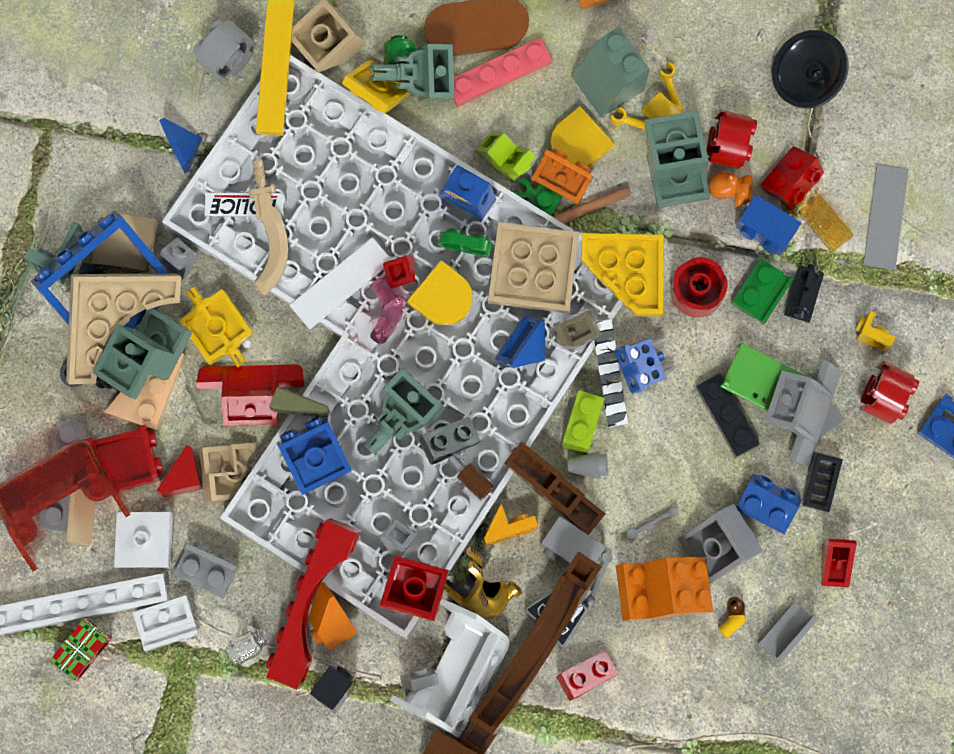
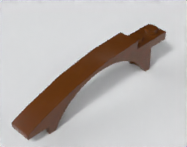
M577 552L565 573L557 581L545 608L524 643L494 687L470 716L471 723L460 738V742L478 754H486L565 631L602 569L601 565L581 552Z

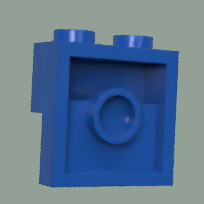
M320 417L307 421L305 423L306 428L297 433L295 429L286 431L279 436L281 440L276 442L302 495L352 471L328 420H321Z

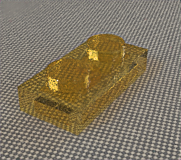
M820 194L798 211L800 217L831 253L835 252L854 236Z

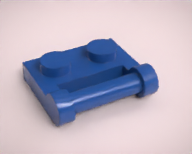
M946 393L917 434L954 459V423L941 415L945 409L954 415L953 397Z

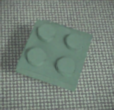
M698 111L645 120L644 125L649 144L647 162L657 208L709 200L711 196L705 172L709 161Z
M156 308L146 310L137 330L116 325L92 373L129 398L137 399L149 375L169 380L193 331Z

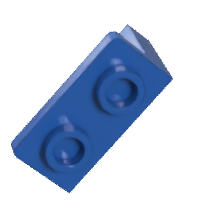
M752 474L736 506L737 510L785 535L800 507L802 499L798 497L794 490L787 487L781 488L773 484L774 482L769 477Z

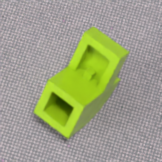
M491 131L475 150L491 167L512 181L526 173L531 167V162L536 157L530 149L517 147L504 132Z

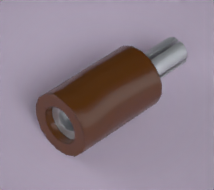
M455 454L448 458V462L459 472L457 479L480 501L495 487L472 463L466 466Z

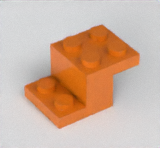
M666 557L646 563H623L616 565L623 621L659 620L685 614L713 612L706 557Z

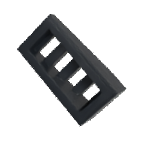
M814 451L802 506L830 512L843 459ZM820 462L833 465L832 470L819 467ZM817 473L830 475V481L816 478ZM814 483L828 486V490L823 491L813 488ZM811 495L826 497L825 502L813 500Z

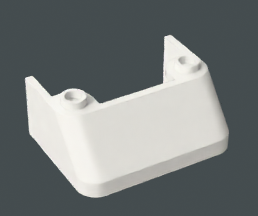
M442 599L440 604L452 613L447 617L444 624L445 633L451 640L435 670L439 684L413 692L410 691L406 701L393 695L390 701L442 730L460 737L470 725V716L482 702L507 653L509 638L478 614Z

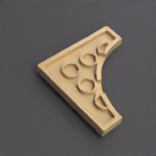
M71 274L66 382L68 384H96L97 376L92 372L116 325L124 326L130 321L129 318L145 309L149 310L165 304L180 303L181 275Z

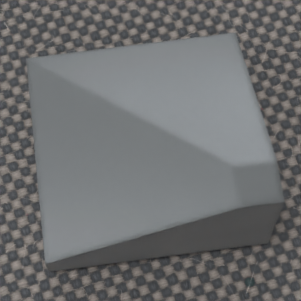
M395 518L379 538L394 558V556L402 557L417 534Z

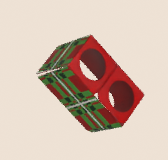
M87 618L88 620L83 619L49 661V663L75 681L80 680L111 641V638L89 618Z

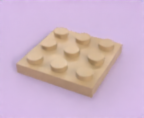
M498 222L488 303L569 313L579 232Z

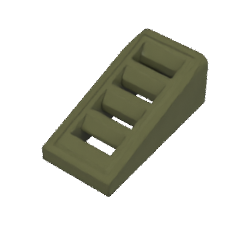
M281 387L276 388L269 405L270 410L277 413L328 417L330 414L327 405Z

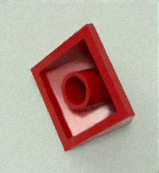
M394 556L380 607L435 621L449 570Z

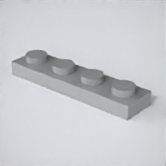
M57 421L38 526L41 530L66 533L70 489L72 486H76L82 453L81 440L84 439L86 431L85 424Z

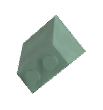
M617 27L595 42L572 74V78L599 116L603 118L645 90L650 69L620 27Z

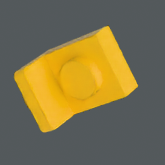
M870 310L866 317L862 315L855 329L859 331L856 340L887 352L891 348L895 336L890 335V331L883 327L870 326L876 313Z

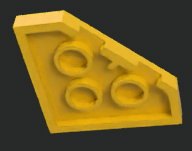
M582 233L581 263L635 316L663 317L664 235Z

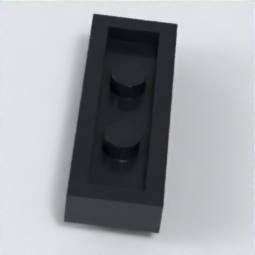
M719 373L695 388L732 454L737 458L758 447L760 443L732 393L720 387L723 377Z

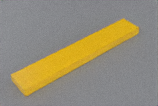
M295 0L267 1L256 134L284 135Z

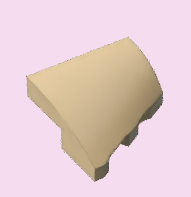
M255 442L199 449L205 503L228 501L234 498L241 487L242 479L247 474L249 468L247 465L251 453L256 448Z

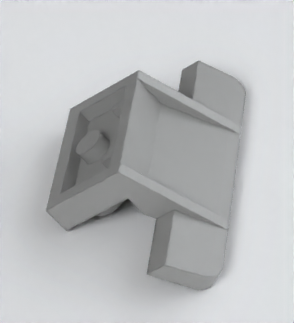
M822 361L816 381L810 377L782 371L765 418L767 424L791 430L797 435L789 460L799 465H809L812 460L839 381L840 372L830 362Z

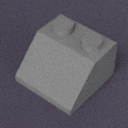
M734 504L716 512L680 537L691 557H706L709 584L763 552Z

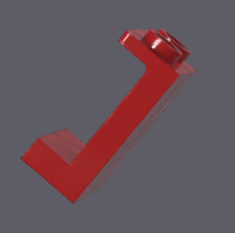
M146 424L140 425V429L96 440L90 437L81 440L92 493L96 497L161 481L159 473L164 472L160 456L155 457L153 447L158 446L154 430L149 431Z

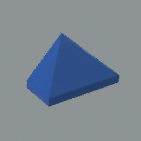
M165 118L160 119L162 129L184 174L190 172L202 137Z
M525 314L495 359L513 368L545 361V323L542 320Z

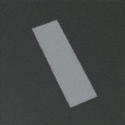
M877 164L864 258L865 266L890 270L896 269L909 169Z

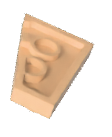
M181 354L169 380L149 375L137 399L129 398L120 392L104 413L139 426L146 424L149 429L157 431L185 355Z

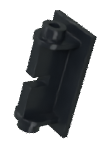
M808 264L807 267L798 265L784 316L810 323L824 272L818 271V266Z

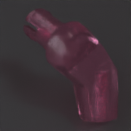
M380 277L370 285V288L383 304L381 315L370 334V338L376 343L384 344L397 328L403 316L406 303L403 296L396 295L385 277Z

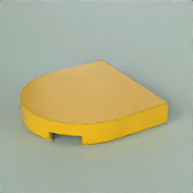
M581 106L563 119L555 127L551 136V149L555 148L568 155L566 160L574 165L579 161L590 167L615 147V144Z
M441 260L407 300V304L436 325L456 324L462 321L470 312L473 299L472 290L468 282L460 274Z

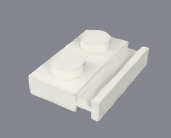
M186 595L133 612L145 652L199 635Z

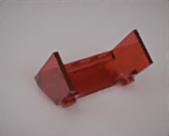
M74 440L0 483V517L12 541L33 572L38 567L36 555L29 543L36 538L38 529L32 516L81 488L84 495L92 501H102L112 495L124 516L128 517L131 515L126 499L92 445L86 440Z

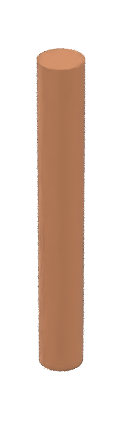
M625 186L557 214L553 218L561 223H566L629 197V189Z

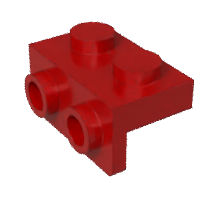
M793 146L760 185L763 191L782 200L786 208L793 211L804 200L805 195L820 181L824 171L817 157Z

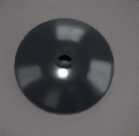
M808 30L794 35L783 44L774 59L772 81L775 90L784 101L797 108L811 109L828 103L840 92L847 79L849 70L847 52L837 38L824 31ZM820 71L819 76L814 78L815 72Z

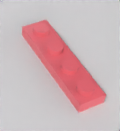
M541 37L454 77L455 98L453 100L457 107L551 64L552 58Z

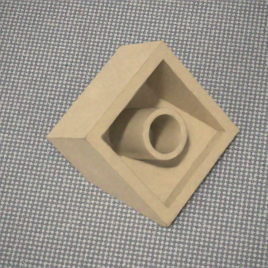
M321 0L293 27L292 31L293 44L318 72L347 62L366 44L341 13L327 0Z

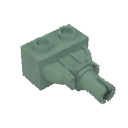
M426 44L418 47L417 50L409 53L406 57H396L394 62L400 64H371L369 67V72H381L370 74L371 81L406 82L395 84L396 89H406L409 93L418 96L419 101H446L455 98L453 44Z
M403 368L383 388L388 394L383 401L382 412L376 417L380 422L379 427L363 442V445L375 456L391 437L395 436L398 440H401L406 433L415 432L423 426L429 429L447 409Z

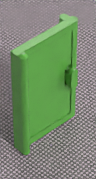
M740 343L720 387L768 411L782 371L805 375Z

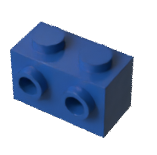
M755 195L739 219L736 228L746 239H755L763 244L762 247L767 252L774 255L777 253L781 256L798 231L801 222L758 195Z

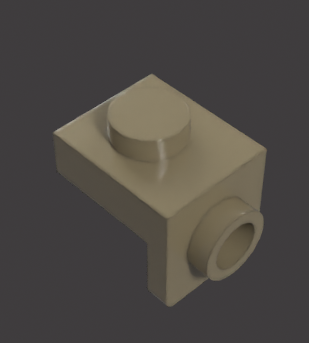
M587 310L565 322L559 321L554 324L556 329L555 338L564 349H576L602 336L592 311Z

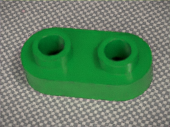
M447 228L446 231L440 232L437 243L439 246L449 250L483 257L490 256L493 244L488 241L489 238L481 234H473V237L462 235L460 230Z

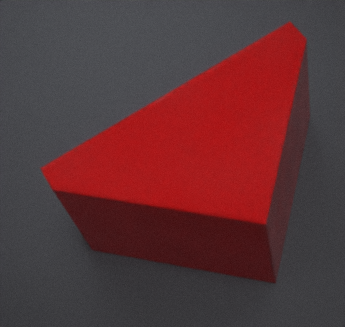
M188 445L185 446L156 490L164 498L202 490L195 452Z
M828 538L822 543L821 586L849 587L857 546L856 540Z

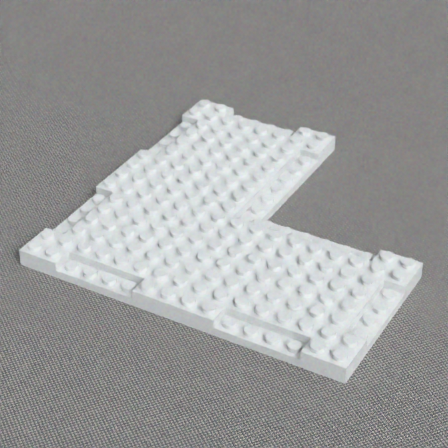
M290 55L284 135L256 134L260 90L259 81L163 219L162 224L164 228L208 256L212 255L255 282L264 270L269 255L268 238L261 219L247 216L204 215L205 193H249V190L256 189L252 162L260 160L263 161L267 187L275 184V193H284L282 219L288 238L286 267L280 280L270 293L290 305L372 237L392 260L405 255L414 256L415 282L389 289L385 270L383 269L318 322L341 338L302 396L328 406L329 416L320 417V419L328 420L352 471L302 495L276 442L281 440L279 436L286 431L295 429L297 433L305 429V423L316 418V416L289 414L220 519L303 573H306L308 567L305 564L307 554L310 549H315L318 539L315 538V533L320 523H324L325 520L332 518L362 530L352 557L336 566L322 582L327 585L329 590L407 640L421 618L380 607L394 559L379 538L380 535L396 518L417 534L416 538L402 555V558L447 569L450 572L493 504L498 500L514 475V472L504 462L521 442L529 448L533 446L555 412L559 402L595 348V342L592 340L576 349H564L555 338L556 329L554 324L559 321L565 322L587 310L592 311L596 322L612 319L613 322L624 304L581 263V234L578 237L569 313L489 304L488 296L498 222L565 231L574 230L392 117L375 110L371 104ZM457 165L488 181L492 186L496 199L483 221L438 197V194ZM447 228L460 230L462 235L473 237V234H481L489 238L488 241L493 244L491 255L483 257L443 248L437 244L440 232L446 231ZM441 260L460 274L468 282L472 290L473 299L470 312L462 321L451 325H436L407 304V300ZM525 314L542 320L545 323V361L513 368L495 359ZM403 368L447 409L429 429L423 426L415 432L406 433L401 440H398L395 436L391 437L375 456L363 445V442L379 427L380 422L376 417L382 412L383 401L388 394L383 388ZM470 417L481 442L457 452L455 455L466 466L472 463L495 486L493 490L480 501L457 479L459 472L448 462V458L430 465L418 440L422 434Z

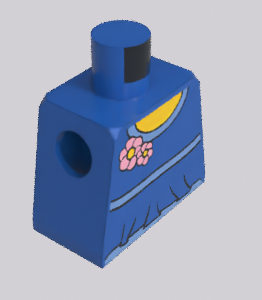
M458 165L454 168L438 194V197L483 221L496 199L492 186L488 181Z

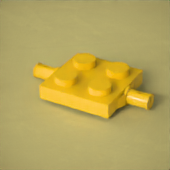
M192 287L186 294L195 306L187 315L179 320L180 324L193 331L190 338L209 365L214 364L223 356L229 355L237 367L242 366L241 363L244 364L247 360L238 348L242 342L255 333L225 290L221 289L213 296L203 299L196 287Z

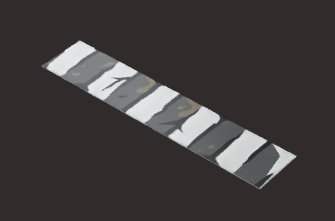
M612 319L598 321L596 323L602 336L594 339L603 398H605L604 405L608 427L628 424L619 363L615 354L616 344Z

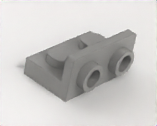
M195 541L193 545L185 543L183 547L185 551L173 575L224 599L238 571V568L233 565L234 559L222 553H219L218 557L209 554L208 547Z

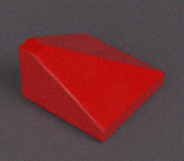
M405 255L383 263L389 289L415 282L414 256Z

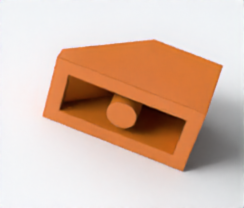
M324 582L319 584L308 620L314 627L310 633L318 645L324 642L328 650L331 651L355 635L357 631Z

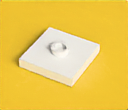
M117 512L114 567L171 568L173 513Z

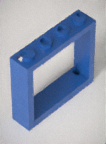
M115 210L106 217H101L97 222L98 225L92 230H86L81 233L76 239L77 242L72 247L61 250L56 255V260L48 267L40 268V272L30 281L68 326L69 312L48 288L119 228L157 274H169L125 219ZM146 309L129 318L130 321L124 326L134 329L140 324Z

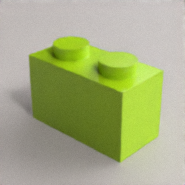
M578 390L561 448L584 455L588 454L605 398Z

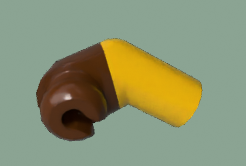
M739 597L729 598L727 601L728 620L718 628L719 632L726 639L746 621L745 604Z

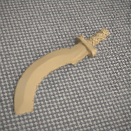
M259 160L252 162L256 189L249 190L248 192L249 198H254L256 217L261 219L269 243V255L266 266L254 282L260 294L266 295L280 280L286 267L288 238L281 214L277 207H273L270 194L276 192L275 184L267 187L263 161Z

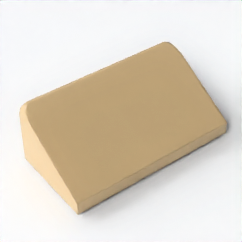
M72 486L70 489L66 540L71 545L89 546L92 543L96 496L92 493V490Z

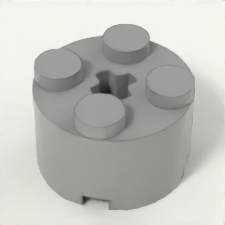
M219 19L212 24L210 34L195 45L193 52L196 54V61L220 82L228 81L225 78L231 73L235 76L245 67L253 55L250 51L251 45L256 47V42L232 21L223 22Z

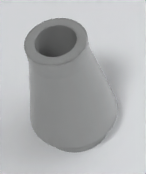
M599 451L578 457H568V473L601 479V476L608 475L607 454H600Z

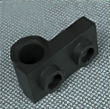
M470 417L422 434L418 439L430 465L439 463L451 455L481 442Z

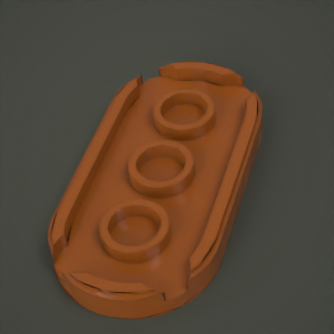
M470 0L444 4L435 8L428 15L425 22V38L428 44H453V56L508 49L519 44L526 35L529 28V16L525 7L517 0Z

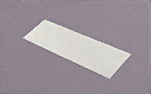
M372 237L289 306L304 324L311 329L384 269V262L392 259Z

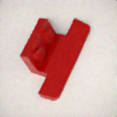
M297 364L244 365L240 367L205 366L198 371L196 387L197 389H222L223 426L278 424V413L271 411L269 405L276 388L304 387L303 369Z

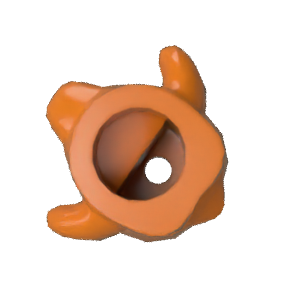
M717 172L709 180L710 194L717 199L735 198V207H739L742 203L745 205L752 199V175L738 178L733 173Z

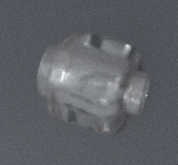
M248 625L228 638L226 652L235 665L240 664L243 667H249L267 655L266 645L269 643V639L262 629L257 630L255 627Z

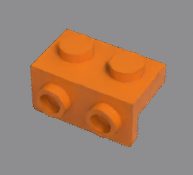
M555 148L552 152L546 149L531 179L579 205L594 178L589 173L591 168L579 161L575 165L566 160L568 155Z

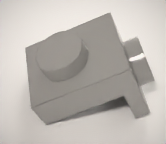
M179 238L173 240L160 252V255L164 258L162 263L175 274L181 275V279L189 275L198 255Z
M426 667L414 668L410 670V673L400 675L405 701L410 691L413 692L439 684L437 673L426 669Z

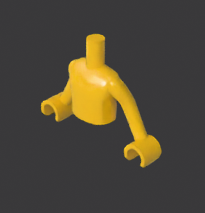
M671 62L666 63L667 69L671 71L670 74H665L661 69L659 70V77L665 81L670 100L662 92L653 97L641 111L649 119L681 114L684 110L672 78L676 69ZM622 107L617 108L618 113L622 116L621 119H616L610 114V122L614 126H621L624 123L645 130V121L626 116V111Z

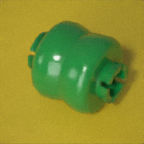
M404 35L392 36L383 45L385 55L383 64H400L394 62L395 58L406 57L409 53L415 51L416 46L414 42Z

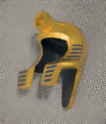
M469 546L466 549V553L473 561H470L468 564L469 572L463 586L459 587L450 582V580H446L444 590L462 608L478 614L483 619H491L500 615L505 610L508 602L514 596L519 597L523 592L519 585L512 580L508 584L504 581H485L483 570L481 569V554Z

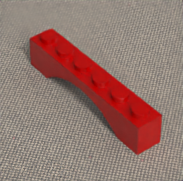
M332 518L319 524L315 533V538L318 539L315 549H310L305 560V564L308 565L305 575H300L295 586V590L298 591L295 601L291 600L285 616L289 617L286 626H282L276 636L275 642L279 643L275 653L272 652L267 660L266 668L269 669L267 678L296 690L303 686L313 661L307 637V619L311 601L319 584H321L328 573L341 562L352 557L362 530Z

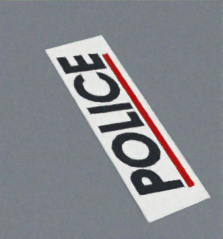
M205 193L204 216L256 217L254 198H249V193ZM284 193L270 194L272 206L277 207L281 217H283Z

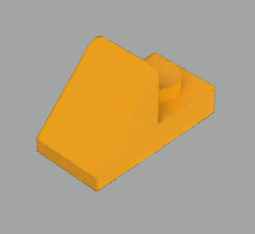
M501 504L484 537L485 547L538 530L536 517H528V514H523L513 518V523L508 524Z

